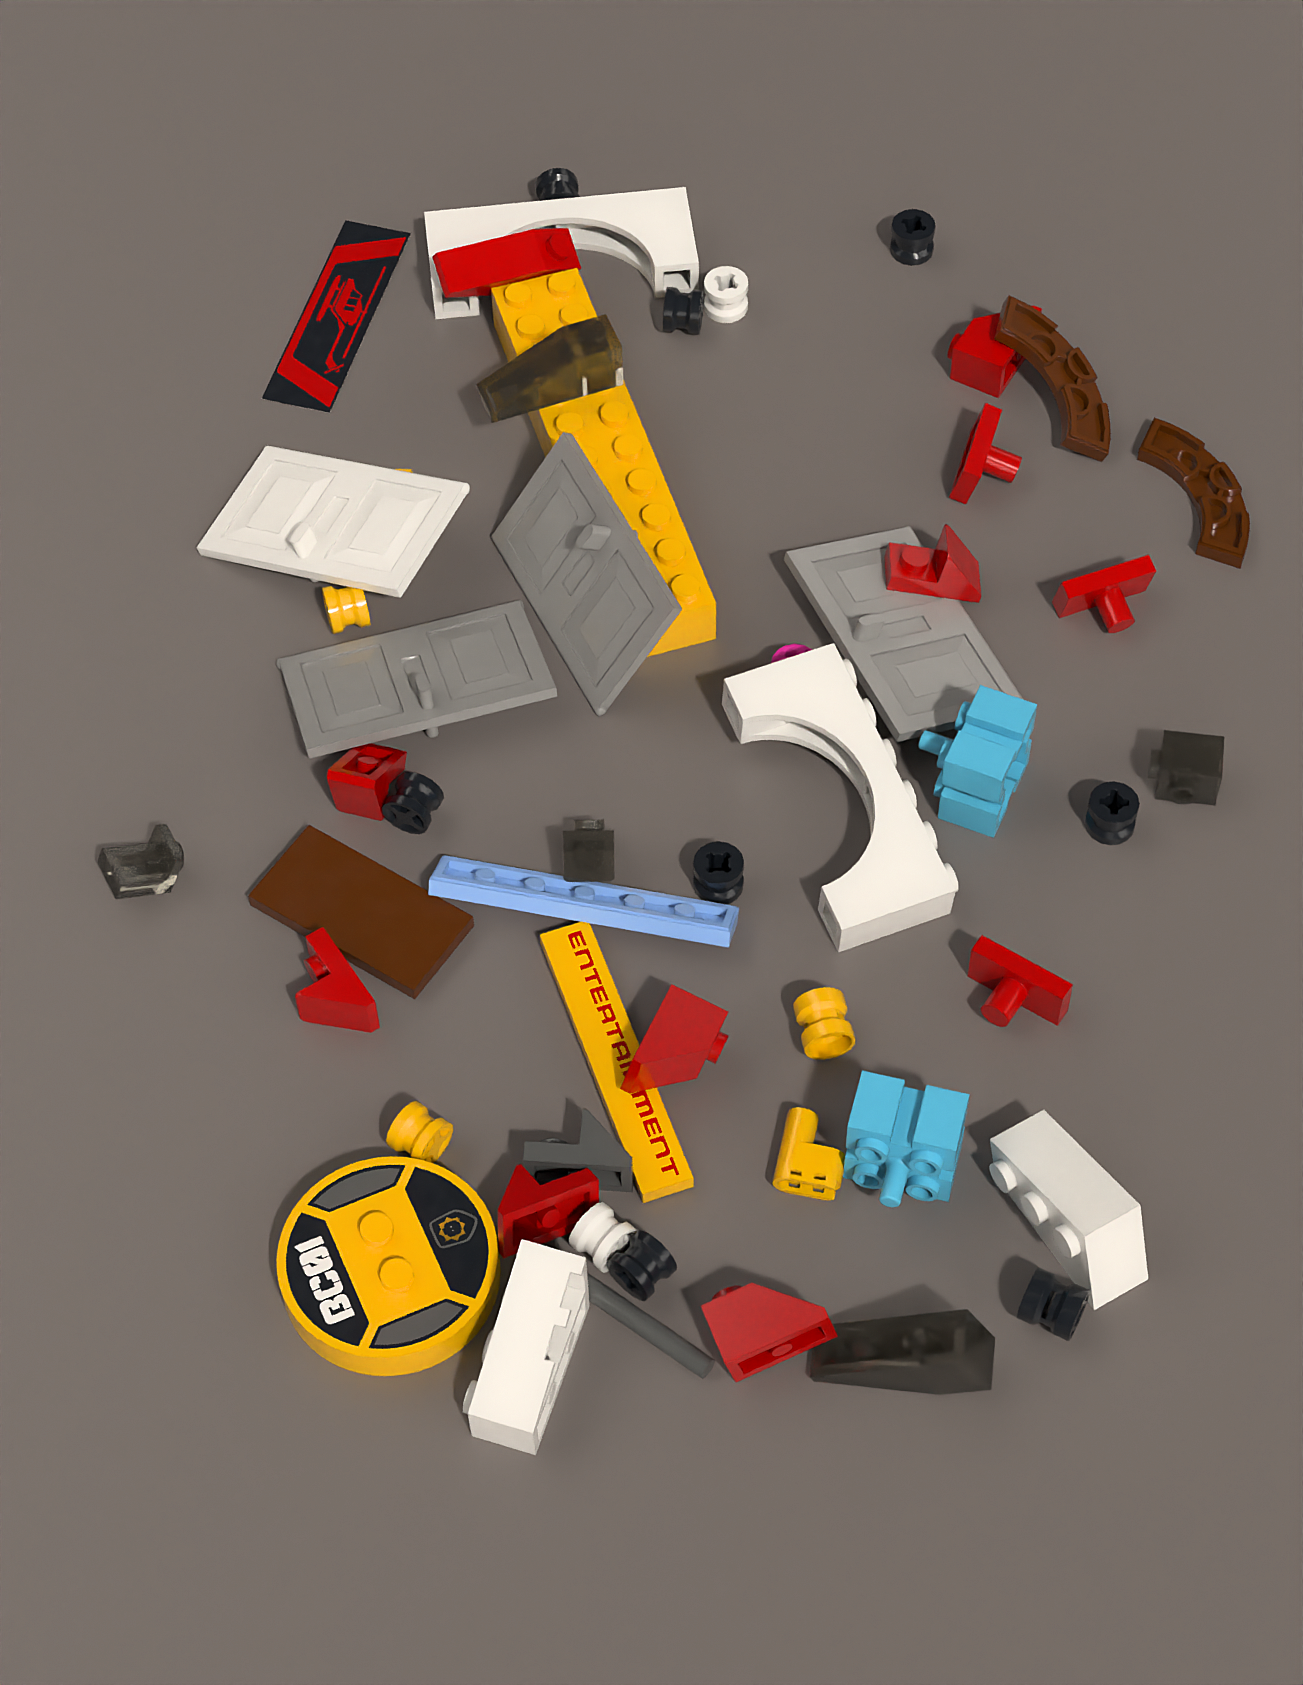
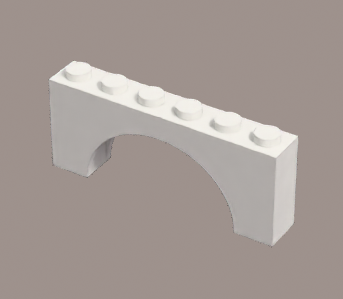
M686 187L424 212L435 319L480 315L479 307L482 296L445 298L432 258L435 253L532 229L568 228L575 249L609 254L631 264L648 280L655 298L665 297L667 287L678 288L681 293H690L694 289L699 290V261Z
M832 643L725 678L722 706L740 744L759 740H780L810 748L838 766L854 784L863 800L869 818L870 842L859 861L847 873L821 887L818 911L836 950L841 952L950 914L955 892H958V881L949 863L943 864L936 851L938 846L937 838L931 824L928 821L922 822L916 810L917 800L911 783L907 779L901 780L895 768L897 764L896 755L888 739L882 740L875 727L877 721L871 702L867 698L861 699L856 689L857 679L851 662L847 658L842 660L835 644Z

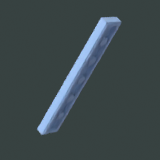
M446 855L441 857L429 879L428 895L727 948L730 946L738 923L739 907Z

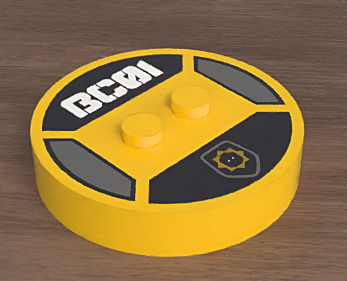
M388 1156L362 1160L340 1168L316 1183L299 1200L287 1218L281 1232L276 1258L277 1276L288 1316L300 1337L312 1350L332 1364L349 1371L372 1376H397L419 1372L433 1367L459 1352L475 1337L487 1321L495 1304L500 1285L501 1268L497 1235L491 1215L484 1202L456 1174L434 1163L409 1157Z

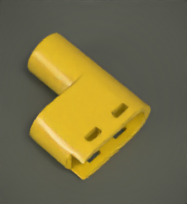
M801 1107L789 1109L774 1172L773 1186L789 1194L827 1201L834 1200L836 1190L840 1189L843 1179L845 1154L836 1148L814 1144L819 1116L814 1111ZM789 1184L799 1185L800 1187H791ZM813 1188L824 1190V1192L813 1191Z

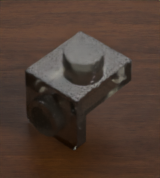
M575 819L574 829L563 830V878L566 882H610L614 880L615 828L605 829L604 819Z
M167 824L155 825L148 843L102 848L97 863L115 899L171 893L177 876L184 865V852L180 843L175 841Z

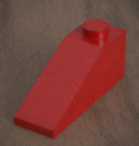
M568 228L532 229L437 252L432 256L445 298L491 296V288L574 268H577L578 271L581 269Z

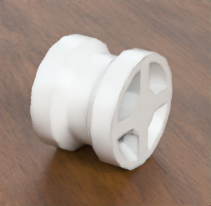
M720 266L707 273L704 279V292L706 294L704 298V311L707 316L720 323H733L744 317L748 310V298L746 295L748 292V278L745 273L731 266Z
M601 1202L591 1207L576 1223L569 1237V1245L580 1253L587 1252L593 1257V1265L605 1273L609 1271L607 1261L616 1253H624L629 1248V1239L638 1230L628 1222L620 1223L614 1218V1210L604 1202Z

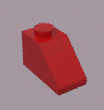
M1034 305L1031 306L1042 313V308ZM1000 313L973 318L963 334L957 333L953 337L947 353V357L952 360L951 380L998 399L1026 359L1014 349L994 339Z
M671 984L631 1061L620 1089L630 1094L697 1079L705 1061L708 1060L716 1064L729 1035L720 1030L728 1015V1011Z
M749 1283L743 1287L739 1285L726 1287L717 1292L712 1297V1301L701 1305L723 1361L735 1382H739L838 1337L824 1307L755 1283Z

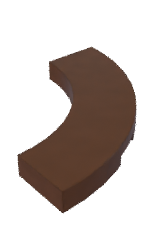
M1009 295L1002 304L994 339L1009 346L1026 358L1047 382L1060 412L1062 425L1060 445L1102 462L1109 454L1111 440L1108 406L1106 403H1103L1095 383L1098 377L1079 347L1074 349L1056 331L1057 324L1040 311Z
M1154 417L1139 448L1137 460L1147 463L1167 474L1182 487L1191 499L1200 524V538L1195 554L1241 569L1248 545L1250 518L1241 495L1242 488L1235 475L1225 462H1219L1211 453L1204 449L1205 443L1171 423Z

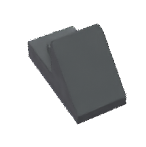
M583 1108L579 1144H568L566 1141L556 1138H546L539 1142L525 1141L523 1167L540 1185L589 1168L599 1179V1190L633 1192L632 1157L586 1108Z

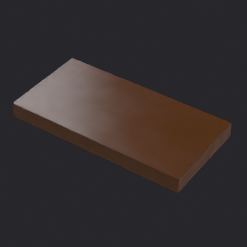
M311 825L307 826L248 895L252 907L303 936H307L324 927L348 962L414 1000L474 927L472 915L438 896L428 895V891Z

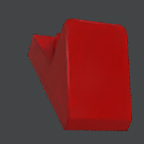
M944 525L935 549L889 542L884 555L886 590L979 603L981 599L979 562L949 525Z
M372 743L350 749L327 772V781L337 810L382 821L385 817L382 807L388 797L389 784L405 770L407 752Z
M324 927L305 936L309 957L304 960V964L314 983L295 994L300 1019L309 1023L369 1033L379 1029L380 1024L375 1000Z
M517 1164L497 1210L499 1254L503 1258L517 1254L521 1239L543 1244L571 1233L580 1218L591 1207L599 1203V1179L589 1168H585L540 1185L522 1164Z

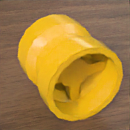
M830 987L817 988L803 993L795 1000L793 1009L797 1023L804 1028L801 1034V1041L804 1053L809 1058L819 1060L831 1059L841 1056L852 1049L855 1045V1035L852 1025L849 1021L844 1020V1016L847 1013V1005L841 990Z

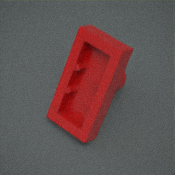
M988 403L984 404L970 430L949 498L966 504L983 472L1010 483L1014 480L1022 457L991 445L1002 409Z
M1146 555L1063 581L1052 600V604L1059 618L1097 607L1108 633L1123 631L1135 622L1125 597L1146 591L1156 573V569L1150 556Z
M981 935L971 949L967 977L993 990L981 1007L983 1016L996 1026L1006 1027L1022 1006L1058 1026L1068 1012L1073 984Z

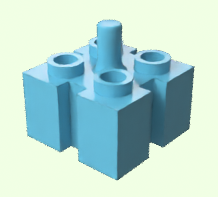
M980 685L972 703L964 701L955 722V730H958V733L954 740L927 730L922 733L918 745L919 749L939 755L937 767L942 769L933 796L940 798L939 819L993 838L995 837L1007 811L1009 799L1012 793L1016 791L1029 762L1032 743L1029 737L1034 729L1037 704Z
M862 1070L847 1126V1151L844 1161L843 1178L853 1180L856 1184L865 1188H881L879 1201L887 1207L893 1208L900 1205L905 1186L906 1193L917 1200L934 1201L938 1199L949 1202L963 1143L964 1124L970 1094L926 1085L925 1091L904 1087L905 1080Z

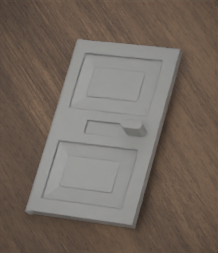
M563 432L502 522L491 535V539L597 716H602L607 712V709L682 611V607L639 541L637 531L632 530L574 436L571 433Z
M910 526L786 551L785 563L844 656V659L847 658L851 662L858 681L896 742L921 737L925 730L938 733L955 729L957 715L963 702L972 703L980 685L1023 699L959 600L886 590L884 555L889 542L924 547Z
M522 600L279 658L276 662L278 669L282 672L309 759L425 730L428 737L434 738L439 734L438 726L557 697L555 683L524 611Z

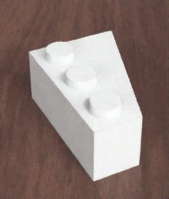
M1045 1110L1036 1113L990 1139L993 1163L990 1164L989 1168L994 1182L1002 1192L1009 1194L1075 1284L1091 1291L1088 1303L1093 1310L1098 1309L1148 1280L1140 1204Z
M521 1239L494 1330L490 1331L482 1353L483 1366L478 1381H471L465 1395L463 1413L468 1414L471 1436L536 1455L590 1307L586 1257Z

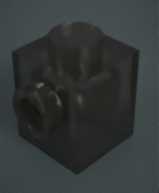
M1164 730L1160 749H1151L1148 763V778L1156 779L1155 799L1168 800L1177 804L1195 803L1215 806L1223 773L1224 736Z

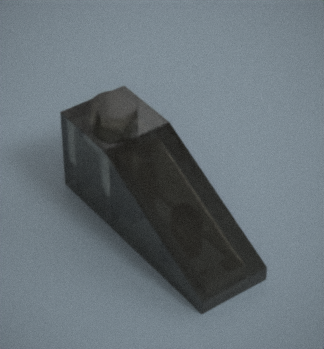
M606 314L566 325L477 383V391L491 422L494 423L623 385L622 345Z
M968 1309L834 1323L833 1326L838 1337L812 1348L809 1377L814 1382L936 1395L986 1391L992 1388L995 1337Z

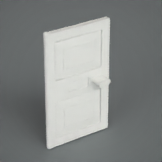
M265 446L196 548L201 556L310 578L312 582L324 581L401 598L463 499L469 493L470 486L468 483Z

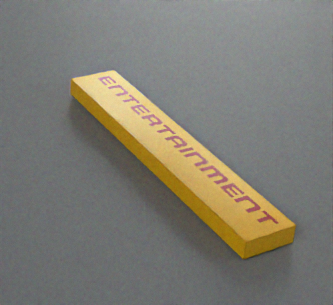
M578 922L540 934L541 947L618 1142L632 1157L633 1180L642 1203L694 1187L693 1175L658 1089L652 1088L630 1094L620 1089L631 1061L640 1045L590 923Z

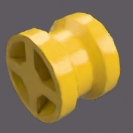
M332 586L322 588L324 605L333 634L341 633L346 626L354 624L361 628L371 625L363 590L347 586L340 589Z
M413 1101L405 1106L394 1119L387 1133L386 1143L397 1152H408L411 1154V1158L435 1163L451 1140L453 1125L443 1118H432L429 1116L427 1107L418 1101Z

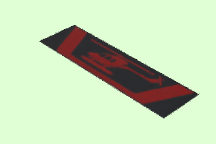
M345 220L264 392L263 400L326 413L331 412L411 233Z

